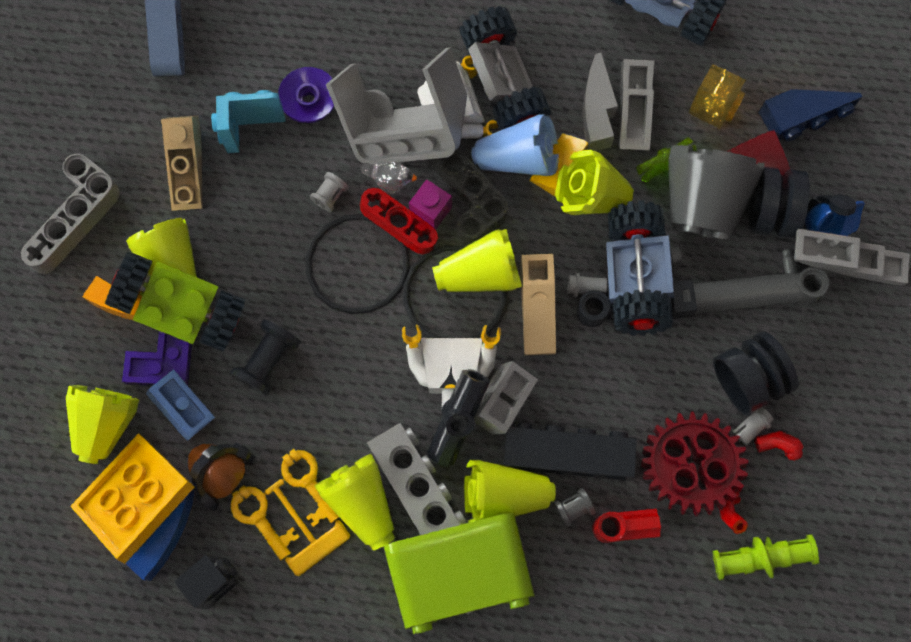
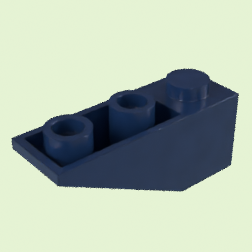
M791 89L765 100L759 110V114L768 131L774 130L779 140L785 139L786 142H789L799 137L803 133L802 130L809 127L812 130H817L825 126L832 117L838 116L839 119L849 116L856 110L855 106L863 96L861 93Z

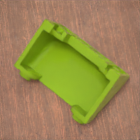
M514 513L485 518L399 540L384 546L403 623L406 630L412 629L413 634L433 630L431 623L499 604H509L510 609L530 605L529 598L535 597Z

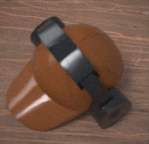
M237 442L234 445H214L208 443L195 447L188 456V469L196 492L194 497L199 500L200 504L215 511L219 504L211 497L220 499L230 495L241 479H243L245 473V464L241 458L252 463L256 456L247 447Z

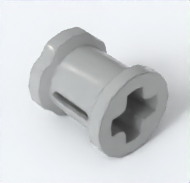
M327 172L324 175V182L316 193L310 195V199L316 205L331 213L336 200L342 192H347L349 187L341 178Z

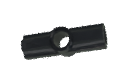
M472 369L462 370L451 398L442 406V419L427 452L428 458L435 461L438 465L445 467L454 465L465 438L474 430V417L490 383L489 378L479 371ZM459 415H463V416H464V417H463L462 419H460V420H452V419H453L454 417H456V416H459Z

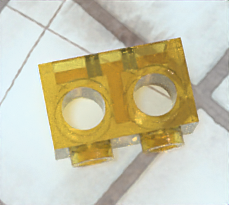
M712 64L697 91L688 113L720 129L725 120L728 122L732 121L746 94L741 91L746 80Z

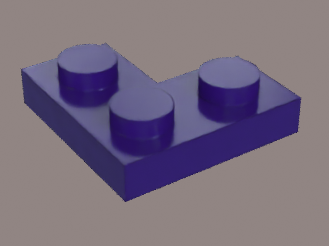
M159 331L157 352L125 351L122 382L128 385L153 386L174 369L188 386L192 344Z

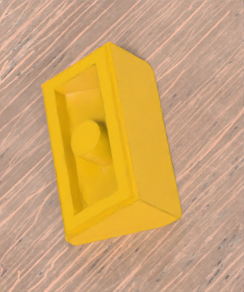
M562 133L557 140L558 144L553 146V154H559L556 173L549 176L532 175L529 181L555 197L560 169L563 165L569 166L573 160L569 158L573 152L588 149L589 143L585 140Z

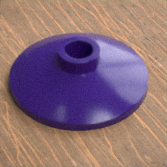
M302 67L290 72L282 80L278 90L284 113L292 120L301 123H313L327 117L335 107L326 87V84L332 80V77L327 72L315 67ZM307 95L314 96L313 101L304 102V98Z

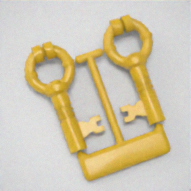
M292 449L289 455L285 454L282 457L281 473L283 479L278 480L267 488L265 493L256 487L241 486L239 491L236 490L232 493L233 497L230 506L234 518L243 524L255 525L281 561L285 558V562L296 576H301L349 540L350 534L342 522L337 520L339 516L320 497L315 487L318 473V464L315 456L304 450ZM303 458L310 465V472L301 479H295L289 472V467L295 464L294 460L297 462ZM286 481L294 487L306 488L319 506L316 513H311L306 517L308 521L313 519L314 522L311 525L314 527L319 523L320 519L327 517L330 523L335 521V526L316 540L279 487ZM273 491L311 543L294 557H287L291 554L287 546L290 544V541H295L300 536L299 534L293 535L294 527L289 529L286 535L279 537L276 534V531L273 530L274 528L271 527L266 518L268 501L265 494L269 495ZM254 495L260 502V508L253 512L251 516H245L239 510L238 504L243 502L244 498L247 499L249 496Z

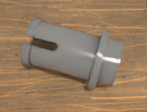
M579 273L569 275L567 293L573 294V297H577L578 294L584 295L592 290L600 291L606 295L607 278L580 276Z
M763 408L743 421L732 431V434L734 436L739 435V442L743 441L742 444L746 447L764 428L769 429L771 427L770 423L774 419Z

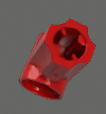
M657 509L607 512L597 517L592 526L594 536L602 543L659 538L661 530L660 516ZM605 519L612 520L616 525V533L613 537L605 535L602 530V523Z

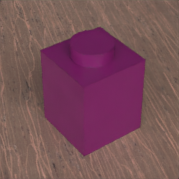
M427 179L409 202V210L433 226L435 230L452 209V196Z

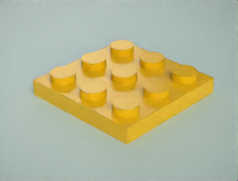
M138 433L71 505V508L112 555L125 564L193 490L194 486Z

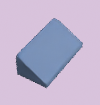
M174 369L146 392L151 401L187 441L215 418Z

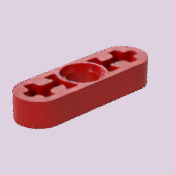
M369 188L364 191L360 201V210L365 217L417 254L424 255L434 249L438 234L433 226L383 190ZM378 200L380 202L379 206H369V201L374 202ZM389 207L390 209L387 211L386 216L382 217L383 211L386 212ZM394 215H401L406 219L407 224L404 227H395L390 222V218ZM414 225V231H411L410 235H407V233L411 229V226ZM424 234L429 236L428 241L422 243L417 241L418 237H422Z

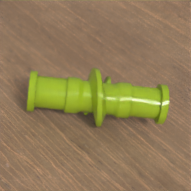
M812 534L806 535V539L788 542L784 540L772 544L769 537H766L765 545L757 536L752 540V548L741 547L739 550L721 553L718 550L712 551L718 580H724V576L750 574L764 569L769 578H773L774 568L776 567L786 568L792 567L794 564L811 562L813 565L819 564L818 548Z

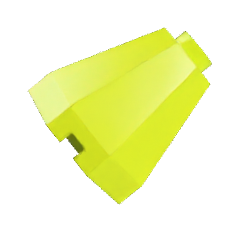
M594 150L573 152L569 158L573 160L569 166L563 165L559 171L555 197L558 202L563 203L564 206H560L563 212L570 215L609 213L613 207L618 208V205L621 203L628 205V201L633 200L634 190L630 183L601 153Z
M71 385L68 387L66 395L71 450L74 454L79 455V461L98 464L99 459L108 458L137 412L139 399L101 388H95V390L87 392L88 386Z

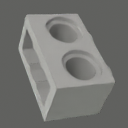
M513 361L499 365L490 379L488 388L474 417V422L492 435L505 434L538 379Z

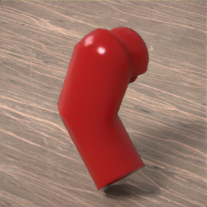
M776 431L754 438L759 453L778 448L785 451V456L792 461L799 460L803 456L802 449L804 446L800 439L783 431Z
M734 491L737 496L732 503L725 499L726 506L724 510L719 509L721 520L734 533L741 534L747 529L748 524L735 511L734 505L739 504L741 498L739 497V492Z

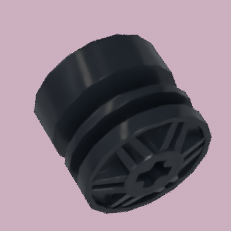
M766 331L757 333L753 336V339L743 341L741 345L742 351L737 347H732L714 357L713 366L719 383L732 404L745 416H751L767 407L770 402L769 397L773 400H779L783 398L784 394H790L797 390L799 386L798 376L791 359L781 344Z

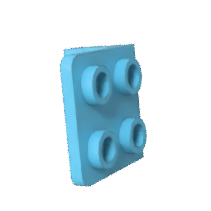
M260 90L255 94L229 92L223 96H216V113H212L211 116L213 131L217 132L218 142L224 145L227 153H239V125L286 121L279 94L269 90Z

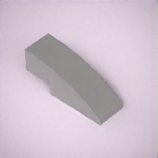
M602 53L595 54L588 76L583 103L585 141L589 143L587 150L591 149L594 151L612 146L614 134L609 119L615 117L618 107Z
M624 59L622 61L619 149L650 151L654 89H652L653 60Z

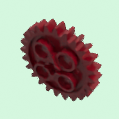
M691 412L688 420H685L681 413H678L676 423H673L668 417L665 418V429L659 425L655 426L654 432L656 436L648 435L646 442L650 446L643 447L642 454L648 458L642 459L641 467L649 469L644 472L643 479L653 480L648 490L655 491L659 489L660 491L657 498L658 502L668 498L670 500L668 509L671 510L676 504L681 505V514L684 515L687 508L690 507L693 509L695 517H698L703 507L708 515H712L714 504L720 510H724L726 506L725 499L732 503L737 497L734 491L741 492L744 485L740 481L746 480L748 473L741 469L747 467L749 460L739 458L744 455L746 447L735 446L740 436H728L731 429L730 425L720 429L718 427L720 423L719 418L715 419L711 424L708 422L707 413H704L701 420H696L694 412ZM683 438H688V439H689L690 444H691V446H690L691 452H690V449L688 448L687 443L685 442V440H683ZM700 439L708 440L712 448L708 450L702 449L697 444V441ZM676 447L680 450L682 456L671 457L667 454L666 448ZM691 454H692V457H693V461H694L695 463H697V464L700 463V466H699V469H698V474H697V469H696L695 464H694V463H689V464H688V462H689V460H690V457H691ZM710 469L718 470L722 474L723 479H712L707 471ZM698 476L705 487L704 490L699 487ZM685 477L690 480L692 486L683 488L677 484L676 479Z

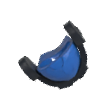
M819 195L813 197L808 203L805 219L806 230L848 236L858 229L865 203L863 201L855 202L846 195Z

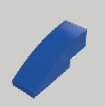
M194 488L125 563L142 580L151 581L175 549L192 508L195 494Z

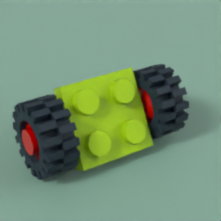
M127 251L120 268H118L114 276L105 305L130 314L141 291L142 299L133 317L134 321L191 344L194 343L201 325L205 321L207 323L199 342L224 352L238 324L245 299L221 290L211 311L209 307L218 286L159 261L155 265L149 282L144 283L152 261Z

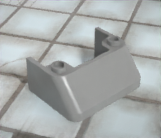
M451 47L445 48L422 69L434 104L393 109L390 99L384 92L376 89L366 91L356 63L350 64L326 84L353 153L361 163L365 165H379L444 158L451 156L459 148L467 92Z

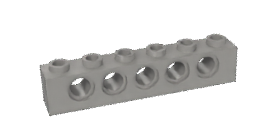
M401 423L367 442L420 535L467 523L460 510L456 513L452 511L448 504L452 497L444 483L442 482L437 485L431 474L436 472L428 456L420 457L415 446L419 445V442L411 428L404 430ZM401 453H407L413 458L411 465L406 469H400L395 466V459ZM419 480L425 481L429 485L428 493L422 497H416L411 493L412 484ZM434 508L442 509L446 514L445 521L440 525L430 524L427 520L430 510Z

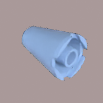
M545 114L536 115L476 141L475 147H472L471 151L474 164H478L481 170L549 176L556 173L559 162V154H553V144H558L556 131L551 118L545 116Z

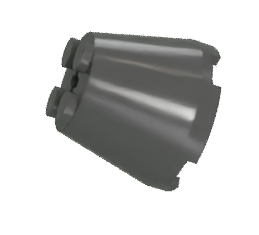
M671 146L668 158L671 230L681 233L699 234L700 237L730 241L731 235H733L762 177L765 163L758 162L756 164L757 159L716 149H697V151H693L691 146Z

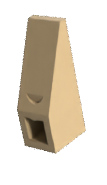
M199 116L161 119L172 211L202 209V150Z
M553 254L522 255L520 275L522 284L524 356L556 355Z

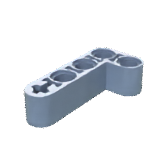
M145 0L149 60L152 75L154 77L184 75L185 54L180 0Z

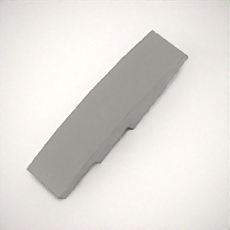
M804 229L796 231L794 261L870 281L901 286L908 284L909 253L885 250V246L860 242V238Z

